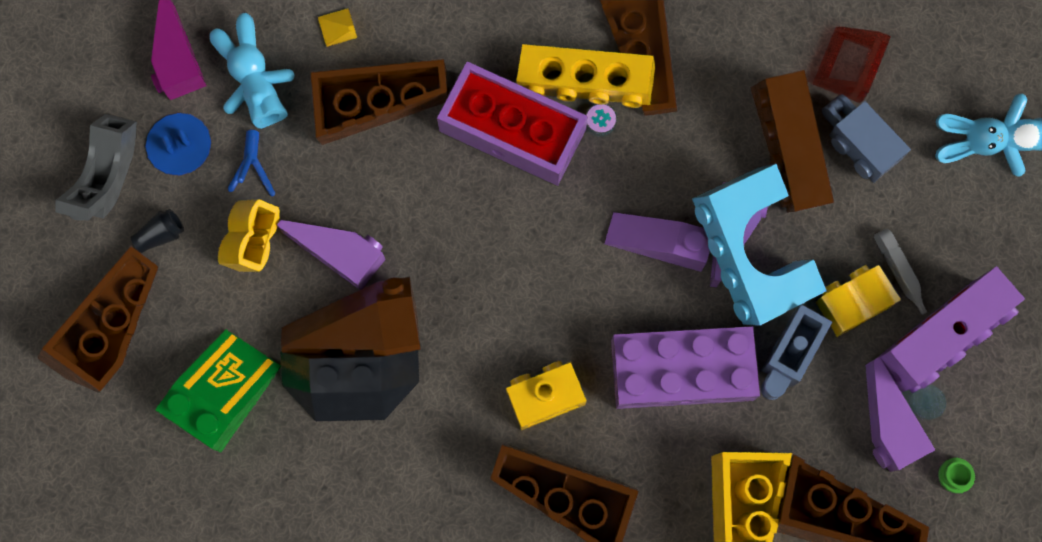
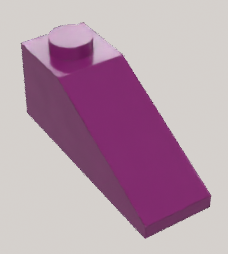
M159 0L151 58L155 73L151 75V78L158 93L164 92L170 100L207 85L173 1Z

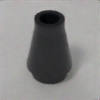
M171 209L164 212L160 210L130 238L134 247L140 253H143L151 248L179 239V234L184 232V227L178 216Z

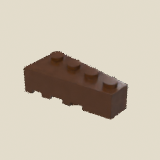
M805 70L767 78L750 87L770 153V165L777 164L789 195L779 200L781 207H785L787 213L834 203Z
M505 443L501 445L490 478L587 542H623L639 492L635 487Z
M794 454L792 455L790 466H787L784 481L786 487L784 497L781 498L777 517L779 519L778 533L811 542H927L928 526L887 504L883 505L867 496V493L856 487L851 488L834 479L835 476L822 469L819 471L806 464L802 458Z

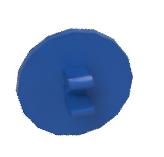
M182 113L165 116L156 122L148 133L146 141L147 155L154 167L165 174L178 176L191 173L200 167L208 157L211 147L209 130L203 122L191 114Z

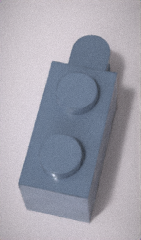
M839 94L822 108L823 116L834 127L829 134L832 138L831 143L840 154H847L852 159L856 172L864 179L869 178L875 183L911 150L866 101L856 107L846 96ZM842 111L846 117L843 119L838 112Z
M802 304L792 313L761 371L767 374L761 385V393L764 398L775 400L785 393L788 386L793 387L801 381L832 321Z

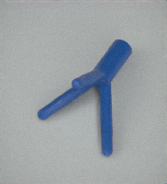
M256 130L246 131L244 159L235 173L228 191L233 192L238 183L244 182L250 164H253L268 194L274 196L275 191L257 158L259 132Z

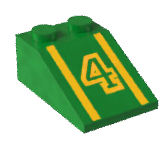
M226 329L176 380L155 410L211 449L222 452L278 373L281 365Z

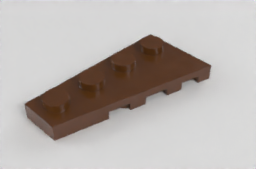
M599 0L619 52L654 56L655 73L650 105H641L644 116L677 112L664 0Z

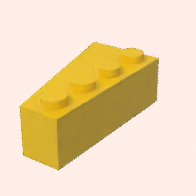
M721 452L711 456L714 542H773V537L777 533L779 523L777 517L781 498L784 497L786 487L784 481L787 466H790L792 453Z

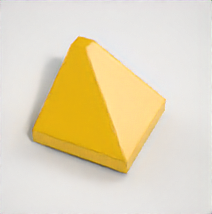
M348 8L318 17L326 47L357 38Z

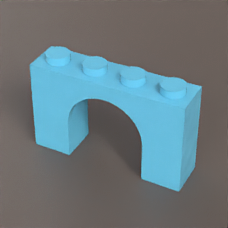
M777 164L756 168L692 198L695 205L696 218L703 225L708 237V248L717 259L721 269V280L725 287L729 289L734 302V312L743 325H762L826 292L814 260L794 261L765 275L756 270L746 256L743 237L750 218L757 211L789 196Z

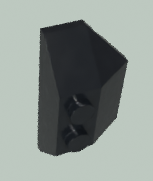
M328 349L322 354L282 353V350L280 352L282 386L316 422L385 420L419 383V350L388 356H374L373 350H357L355 355H343L342 349Z

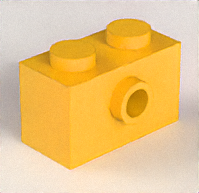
M557 361L543 367L544 373L531 378L528 373L510 381L512 386L506 388V393L521 430L586 404L587 400L571 362L563 365L561 361Z

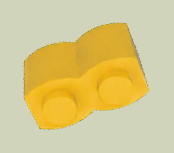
M260 199L237 201L229 214V232L225 235L219 247V264L239 272H260L269 257V239L274 235L278 227L277 224L280 218L279 207Z
M867 265L862 266L849 275L851 281L843 285L839 281L833 282L825 287L826 292L822 293L823 296L816 301L824 317L832 321L831 328L837 337L901 301V298L879 265L872 269H869Z

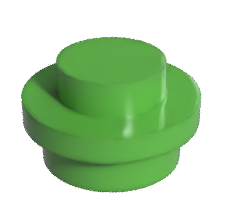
M951 458L941 464L938 478L941 485L947 491L963 493L973 486L975 473L972 466L966 460Z

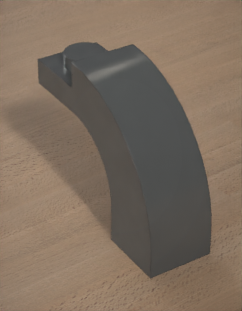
M104 114L90 125L89 151L84 170L78 181L56 199V213L67 215L74 220L87 221L93 216L104 219L119 198L133 158L136 141V121Z

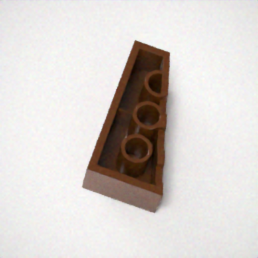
M444 59L311 72L316 138L321 145L443 104L449 96Z

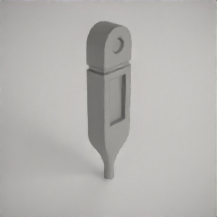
M889 229L875 233L874 239L882 254H884V258L903 293L918 307L922 315L927 313L921 298L920 283L901 248L898 247L899 244Z

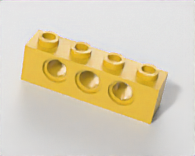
M522 44L516 82L518 85L540 95L556 96L562 101L572 102L579 98L589 99L591 103L599 105L608 104L610 101L621 102L626 107L639 108L641 105H650L655 73L654 56ZM557 70L561 72L556 79L546 78L547 74L551 71ZM589 73L594 75L588 82L578 81L579 77L583 74ZM618 76L626 78V81L618 86L610 83L613 78Z

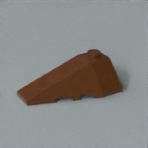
M131 246L41 349L38 359L65 379L100 393L124 362L127 349L134 335L158 266Z
M393 277L385 281L376 282L282 327V353L322 354L328 349H342L343 355H355L357 350H373L374 356H388L421 350L417 309L410 277Z

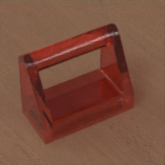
M835 27L814 78L813 85L838 95L843 94L848 99L861 104L869 93L891 36L879 31ZM844 40L868 48L855 82L829 78Z

